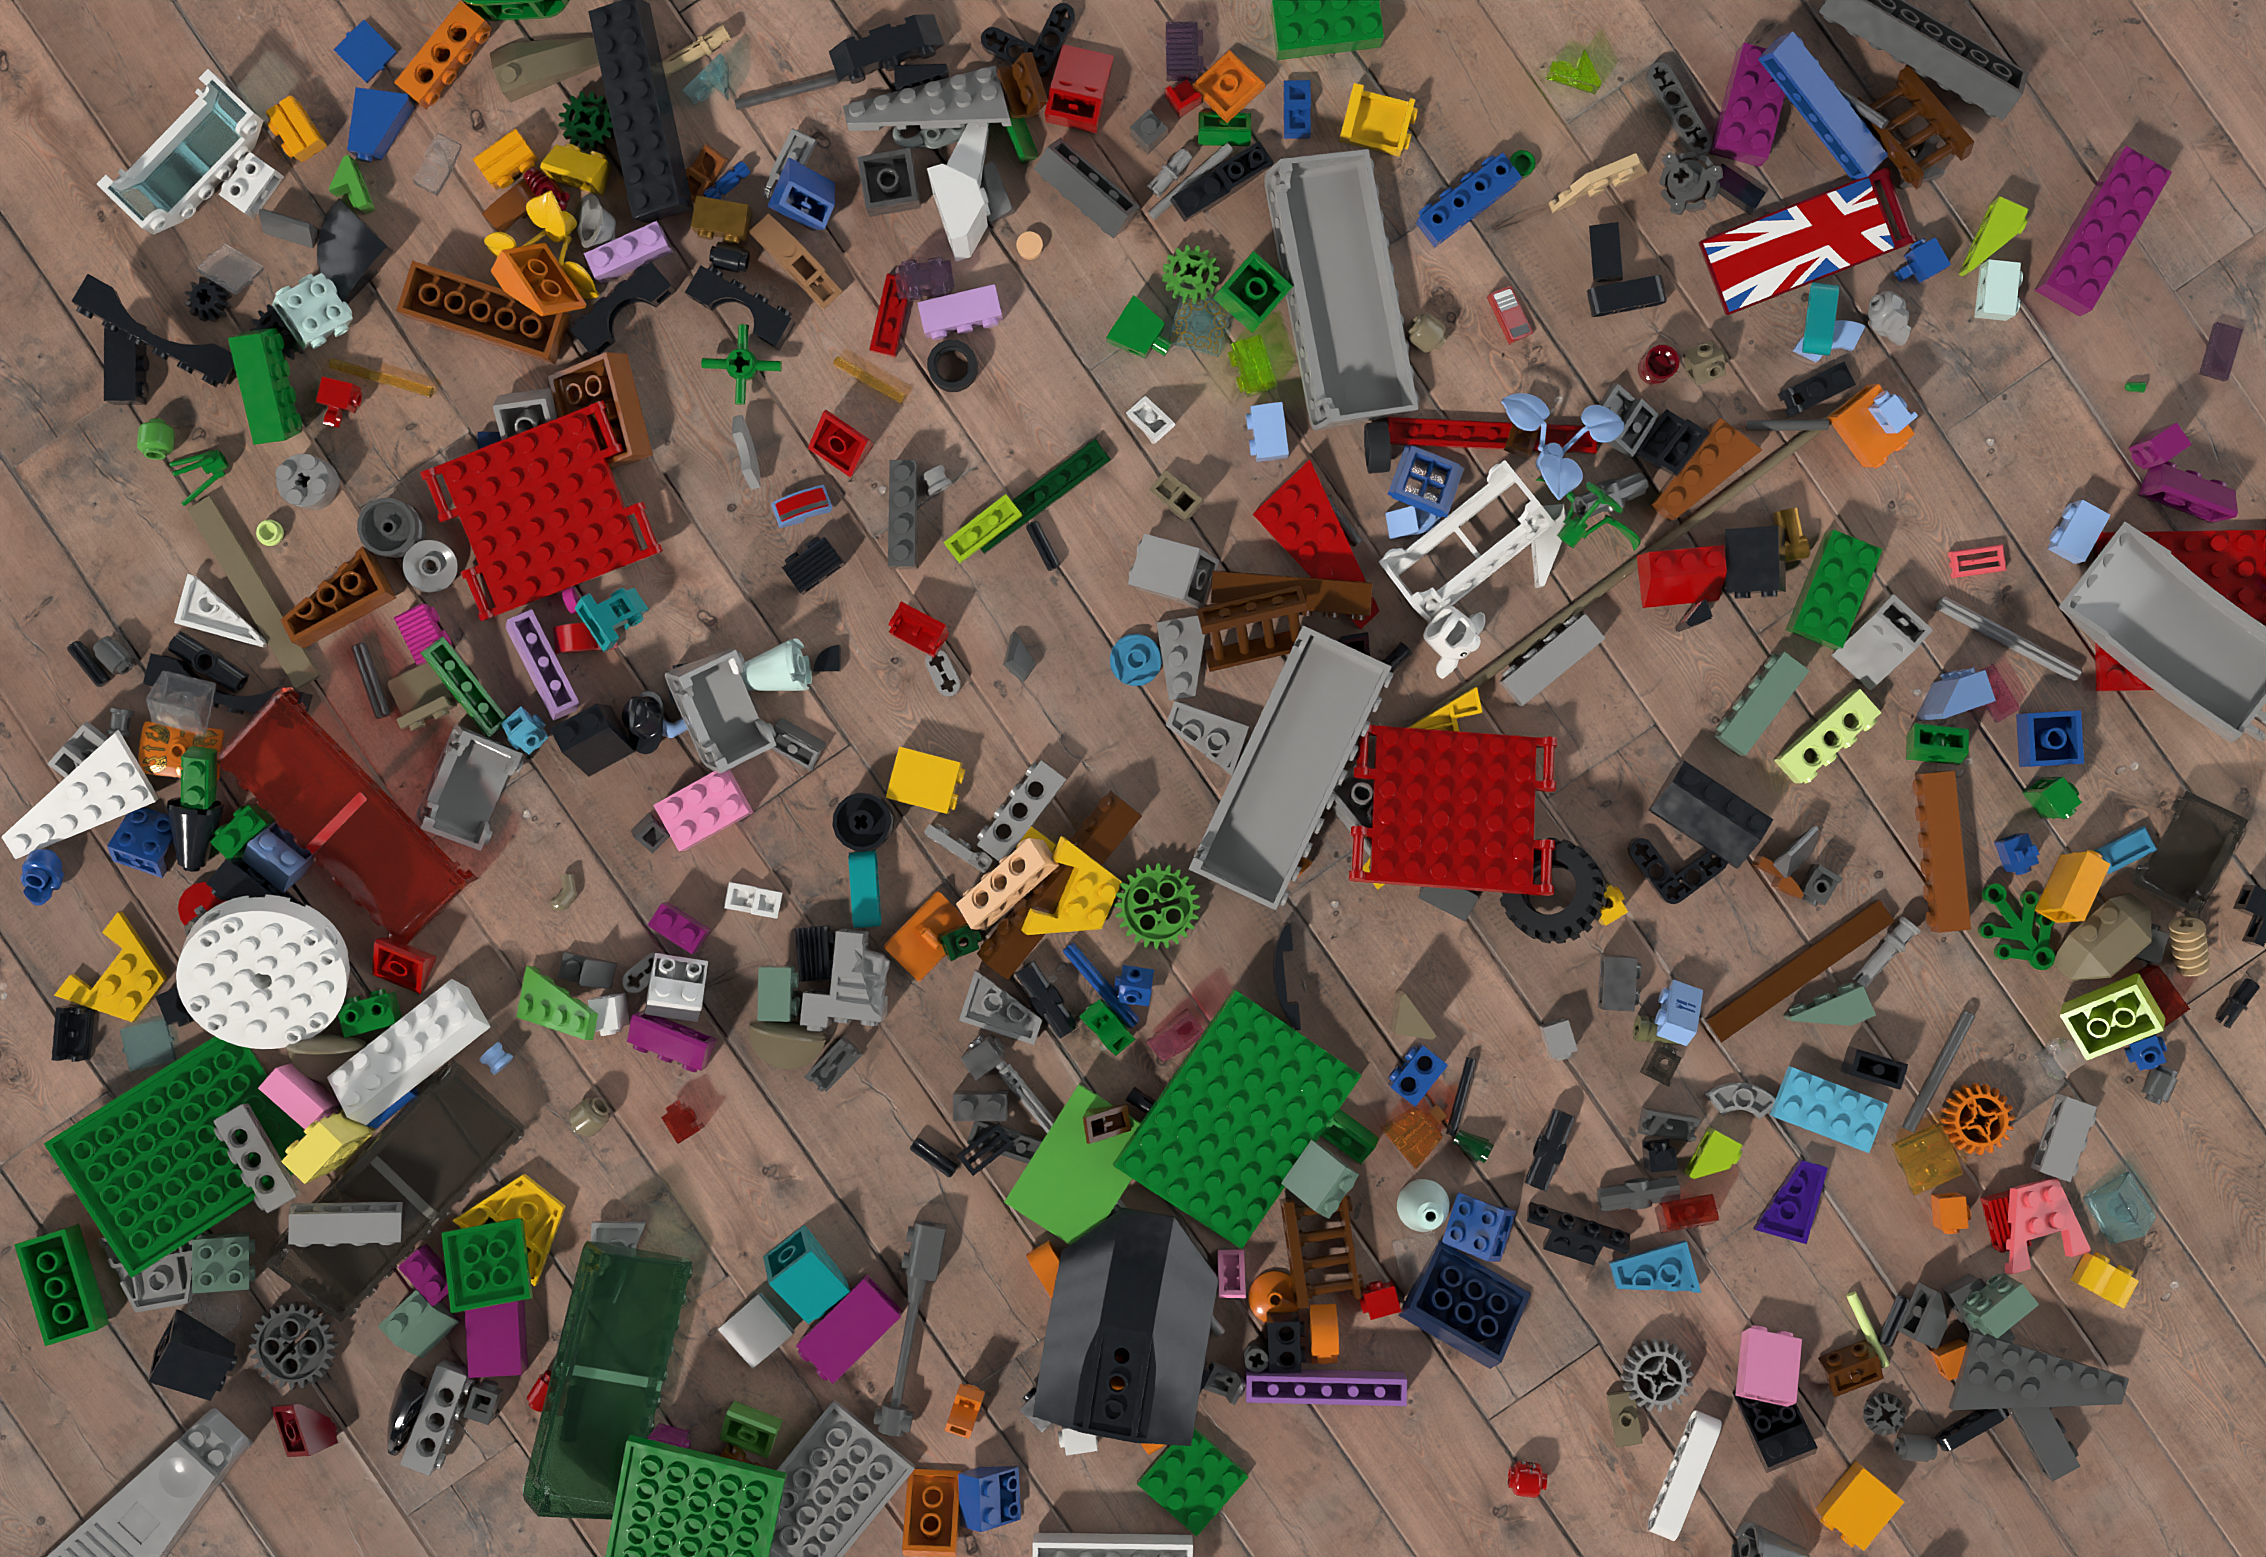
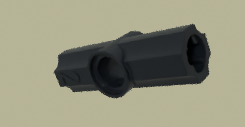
M183 631L174 636L169 643L168 650L192 665L197 672L206 674L233 693H238L249 681L248 677L250 674L226 660L221 653L211 650ZM208 656L212 658V666L209 669L205 665Z
M1035 961L1030 962L1015 973L1029 993V999L1042 1017H1045L1059 1039L1078 1027L1073 1016L1063 1004L1064 1000L1052 983L1048 982Z
M1552 1108L1544 1132L1536 1140L1533 1149L1534 1158L1524 1181L1526 1184L1547 1191L1557 1165H1560L1567 1147L1565 1142L1574 1123V1116Z

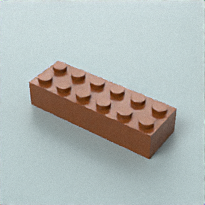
M413 260L396 309L398 313L407 318L556 365L571 319L569 312L540 316L501 288Z

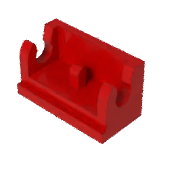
M901 601L888 625L891 626L889 634L935 658L949 636L947 626Z

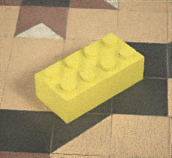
M341 1110L338 1114L333 1113L328 1118L326 1116L323 1117L319 1122L317 1120L312 1122L304 1131L307 1135L301 1141L296 1140L286 1149L285 1152L288 1155L281 1162L304 1184L309 1183L341 1168L377 1129L347 1118L344 1110Z

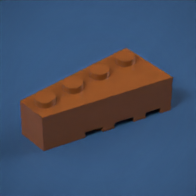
M1722 418L1717 419L1707 429L1710 433L1708 438L1678 477L1672 475L1649 506L1669 522L1678 518L1760 453L1762 449Z
M362 546L355 552L356 555L350 561L344 562L338 567V571L330 579L324 580L317 586L318 589L311 596L305 597L281 619L291 643L306 648L397 598L373 552Z

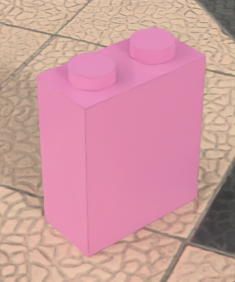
M293 1063L275 1068L258 1088L304 1129L315 1120L319 1122L325 1116L328 1118L333 1113L338 1114L336 1110L341 1105L339 1100L316 1080L306 1077L297 1070Z
M1756 1325L1743 1331L1741 1334L1735 1396L1787 1407L1795 1404L1797 1401L1802 1339L1795 1338L1793 1333L1786 1331H1777V1334L1767 1332L1766 1327Z

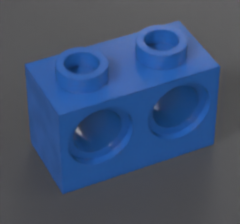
M1421 1043L1417 1047L1413 1045L1405 1054L1404 1058L1407 1060L1401 1068L1396 1066L1388 1076V1079H1390L1388 1085L1415 1107L1448 1066V1064ZM1422 1056L1430 1058V1065L1426 1069H1419L1417 1066V1061ZM1405 1077H1412L1414 1079V1085L1409 1090L1401 1088V1081Z

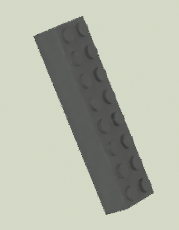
M1824 0L1819 13L1822 14L1825 20L1830 23L1840 24L1845 27L1850 35L1862 37L1874 49L1886 51L1898 63L1910 65L1919 75L1934 79L1941 88L1958 93L1965 102L1969 104L1975 103L1983 108L1984 112L1991 117H1999L2004 120L2023 95L2028 76L2027 71L1905 0Z

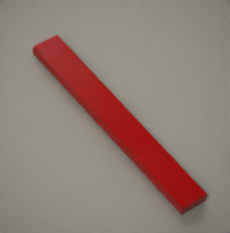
M1387 417L1386 419L1390 445L1504 450L1513 423ZM1546 424L1545 445L1557 443L1563 448L1585 426ZM1541 428L1537 434L1532 451H1539ZM1587 431L1565 453L1596 454L1598 441L1594 440L1590 432Z

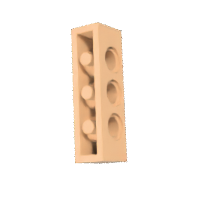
M1027 838L1021 841L1017 846L1018 848L1011 855L1002 858L999 862L1000 865L993 871L986 873L981 878L979 884L963 894V898L956 905L971 929L987 930L1059 866L1058 862L1052 859L1053 855L1044 840Z

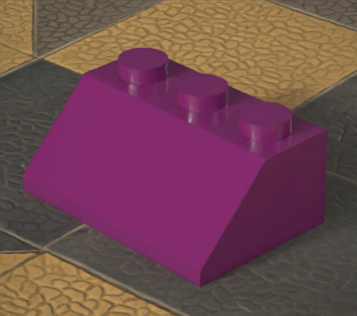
M2168 461L2148 468L2138 496L2211 523L2235 518L2238 514L2236 492L2226 487L2227 484L2225 482L2215 479L2206 480L2201 478L2202 474L2192 470H2179L2176 464Z
M645 1010L633 1014L627 1042L634 1044L633 1049L643 1053H648V1051L657 1053V1058L665 1062L672 1063L673 1060L683 1064L682 1068L691 1072L702 1071L706 1068L717 1041L715 1037L664 1017L647 1015Z

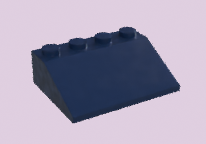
M1439 1240L1410 1289L1401 1308L1402 1312L1398 1316L1491 1369L1502 1363L1531 1293Z

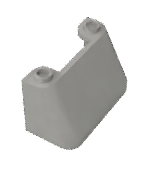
M732 648L665 673L667 684L702 762L707 768L720 774L777 746L774 737H776L774 728L769 722L765 723L759 719L740 675L743 672L745 660L739 651Z
M456 724L448 737L417 808L414 819L416 824L422 830L481 851L483 845H487L492 836L488 821L508 776H512L514 772L519 773L524 763L523 753Z

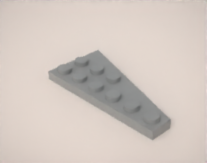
M995 65L843 105L849 131L881 130L884 126H896L897 130L907 129V125H920L921 129L961 128L967 123H978V127H988L989 123L1002 122V126L1012 125Z

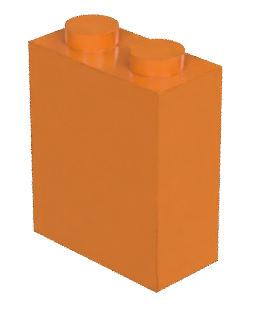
M1867 384L1827 417L1861 466L1866 468H1878L1888 461L1887 456L1894 451L1897 452L1909 444L1908 439L1915 434L1909 425L1898 433H1886L1868 410L1875 403L1873 401L1874 398L1884 391L1879 384Z

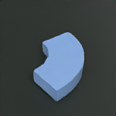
M1847 320L1835 321L1831 350L1840 348L1849 351L1854 350L1865 325ZM1803 337L1792 350L1815 363L1823 356L1802 353Z

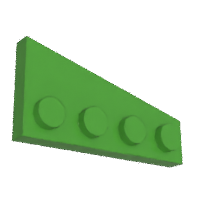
M526 966L516 1017L583 1040H593L598 1013L581 1000L571 997L569 991L553 983L554 980L549 976H543L535 966Z

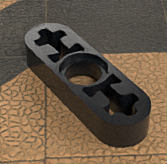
M2007 1408L1977 1409L1938 1432L1935 1439L1942 1451H1951L2004 1421L2010 1413Z

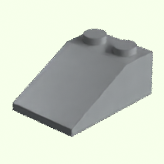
M550 388L498 395L493 404L502 440L557 419Z

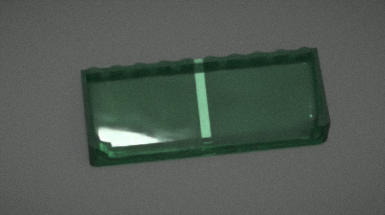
M585 1242L523 1486L524 1501L538 1517L612 1520L627 1439L629 1435L648 1439V1436L654 1430V1416L656 1408L659 1407L661 1402L660 1391L662 1383L665 1382L667 1377L666 1367L668 1359L673 1353V1339L675 1331L678 1330L680 1325L679 1315L681 1307L686 1301L685 1290L687 1282L693 1272L692 1261L688 1258L602 1242Z

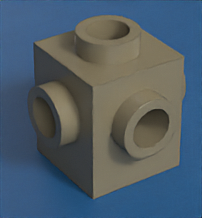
M1713 340L1683 351L1685 372L1696 386L1726 375L1725 363L1728 362L1727 355L1724 349H1719Z

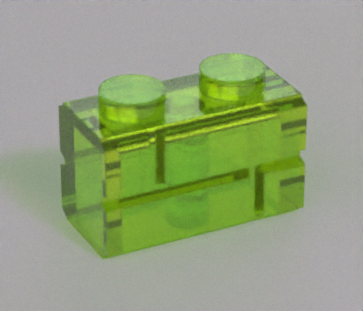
M1261 334L1230 345L1231 351L1227 352L1231 367L1237 368L1239 377H1236L1235 380L1240 393L1245 392L1246 398L1277 387Z

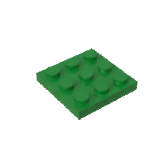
M523 1218L441 1233L451 1313L533 1298Z
M1194 1427L1192 1445H1168L1137 1481V1485L1197 1537L1249 1478V1475Z

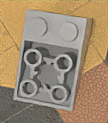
M1894 594L1884 596L1848 635L1844 647L1836 649L1831 656L1866 688L1872 690L1916 650L1933 629Z

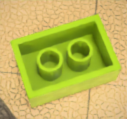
M2139 973L2069 1000L2062 1004L2060 1017L2086 1060L2164 1031L2165 1017Z

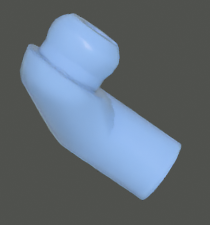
M663 718L662 736L674 738L688 730L683 718L674 723L668 722Z

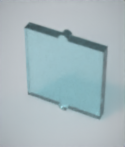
M165 1019L120 1029L124 1046L122 1052L126 1054L130 1072L176 1060L172 1043L174 1037L170 1035Z

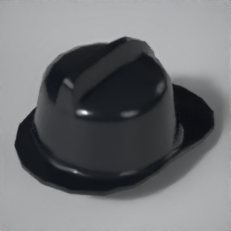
M652 691L642 692L637 697H631L622 711L623 723L629 729L630 742L633 748L642 754L653 753L660 745L662 739L664 704L661 697Z

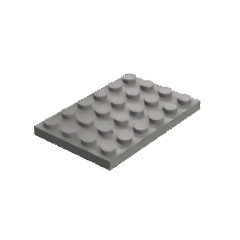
M834 1399L776 1469L777 1471L786 1472L787 1476L770 1556L843 1557L916 1466Z

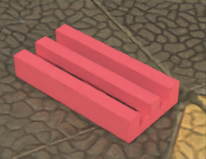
M2003 544L1948 552V558L1951 561L1949 567L1952 568V573H1950L1951 579L2007 570ZM1997 551L1998 556L1965 561L1957 560V556ZM1999 561V566L1959 572V567Z

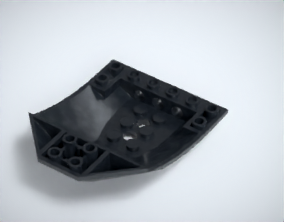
M1122 1207L1062 1250L1045 1335L1033 1417L1080 1433L1127 1442L1192 1445L1219 1278L1175 1216ZM1118 1348L1128 1350L1130 1358L1127 1362L1120 1363L1115 1359L1114 1352ZM1114 1376L1122 1377L1125 1381V1387L1120 1390L1114 1389L1110 1384V1379Z

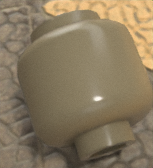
M1429 313L1417 314L1410 321L1406 329L1408 341L1425 353H1429L1434 349L1439 350L1447 339L1445 336V324Z
M584 1098L569 1113L570 1127L573 1132L586 1137L594 1136L609 1121L608 1106L599 1098Z

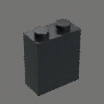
M1781 526L1725 529L1726 593L1734 594V599L1751 598L1753 593H1761L1762 598L1778 597L1777 592H1786L1785 528Z

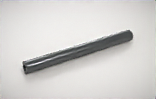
M1965 1010L1962 1011L1902 1125L1906 1130L1915 1133L1973 1023L1975 1015Z

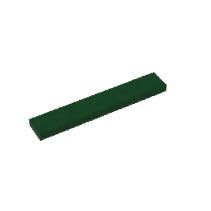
M1096 439L1091 441L1014 498L1012 502L1023 516L981 548L984 554L989 552L1108 464L1111 459Z

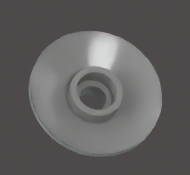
M422 540L415 543L406 552L403 559V572L406 579L412 586L424 592H438L447 588L454 581L458 570L457 559L453 551L446 544L437 540ZM433 560L436 563V567L429 569L426 566V562Z

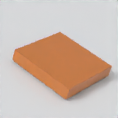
M1231 50L1225 53L1191 85L1195 92H1200L1202 99L1226 123L1266 88L1265 83Z

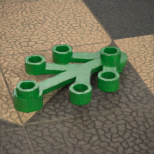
M1997 883L1987 884L1982 890L1984 901L1994 904L2012 929L1996 927L1992 923L1984 922L1979 925L1978 934L1982 938L1987 939L1999 937L2020 940L2028 949H2013L2007 944L2000 943L1994 948V955L1998 959L2007 960L2014 958L2028 960L2030 966L2034 969H2049L2055 961V953L2049 947L2051 927L2055 922L2049 919L2048 923L2044 925L2042 923L2043 915L2038 913L2036 916V923L2040 926L2038 941L2031 935L2035 905L2039 901L2038 894L2034 891H2024L2021 893L2020 902L2023 905L2022 919L2020 920L2005 900L2007 892L2004 886ZM1991 889H1994L1996 891V895L1994 898L1991 899L1989 897V891ZM2028 894H2031L2033 900L2031 903L2028 904L2026 902V896ZM1986 926H1989L1991 929L1989 935L1984 934ZM2002 947H2005L2007 950L2005 956L2000 955ZM2039 952H2042L2044 958L2042 961L2039 962L2037 960V954Z

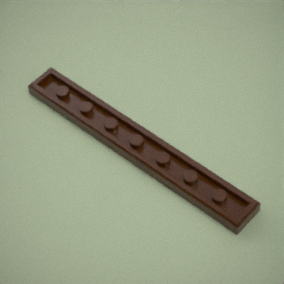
M1878 899L1704 1021L1719 1042L1722 1043L1895 922L1882 902Z

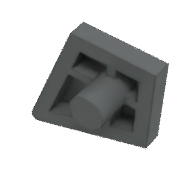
M1013 632L1010 635L1003 665L1023 683L1037 663L1018 634Z

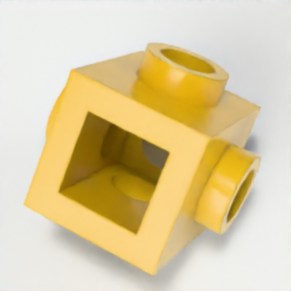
M1606 884L1607 891L1604 892V897L1607 899L1606 905L1599 910L1602 914L1599 923L1604 926L1628 913L1622 902L1625 900L1624 895L1617 886L1613 888L1610 884Z

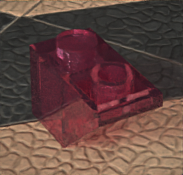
M1186 1008L1150 1037L1146 1043L1159 1059L1164 1062L1189 1048L1199 1040L1205 1030Z

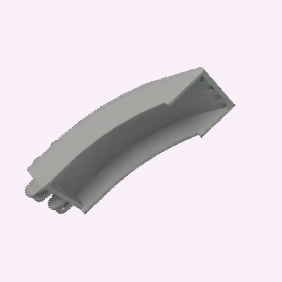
M2124 522L2060 604L2059 608L2094 642L2141 681L2228 742L2236 741L2243 732L2258 741H2264L2266 734L2252 725L2251 721L2256 719L2266 726V713L2261 710L2266 703V626L2215 591L2175 558L2171 551L2127 522Z

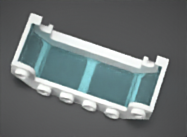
M209 69L199 77L206 85L202 91L200 89L195 91L199 97L127 172L120 169L118 171L120 175L115 181L105 175L97 183L142 229L153 235L192 217L198 205L214 194L215 188L232 175L233 169L237 166L240 159L247 156L256 146L264 120L255 114Z

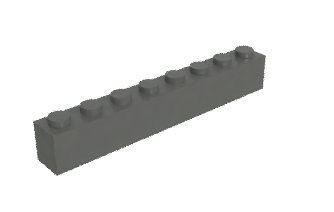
M1967 1274L1941 1288L1968 1338L1971 1331L1983 1333L1978 1328L1974 1329L1964 1318L1967 1313L1961 1305L1966 1302V1298L1971 1293L1980 1291L1986 1286L1983 1279H1978L1971 1274ZM2009 1329L1998 1339L2013 1343L2012 1340L2015 1339V1336L2011 1329ZM2053 1407L2007 1408L2044 1476L2053 1482L2081 1467L2076 1459L2079 1456L2076 1448L2070 1441L2067 1442L2063 1435L2066 1433L2063 1424L2058 1418H2054L2051 1413Z

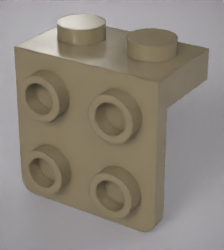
M428 663L411 669L388 681V688L402 715L396 719L400 729L416 731L426 726L425 722L433 718L435 720L441 719L450 714L449 710L457 707L450 690Z

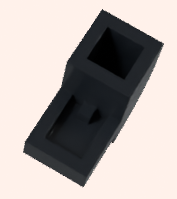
M2243 884L2233 909L2252 916V919L2242 941L2250 945L2264 947L2266 943V890L2256 885Z

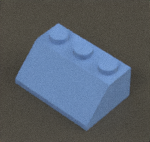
M1973 667L1941 674V680L1932 683L1917 714L1918 721L1945 719L1996 701L1986 671H1975Z

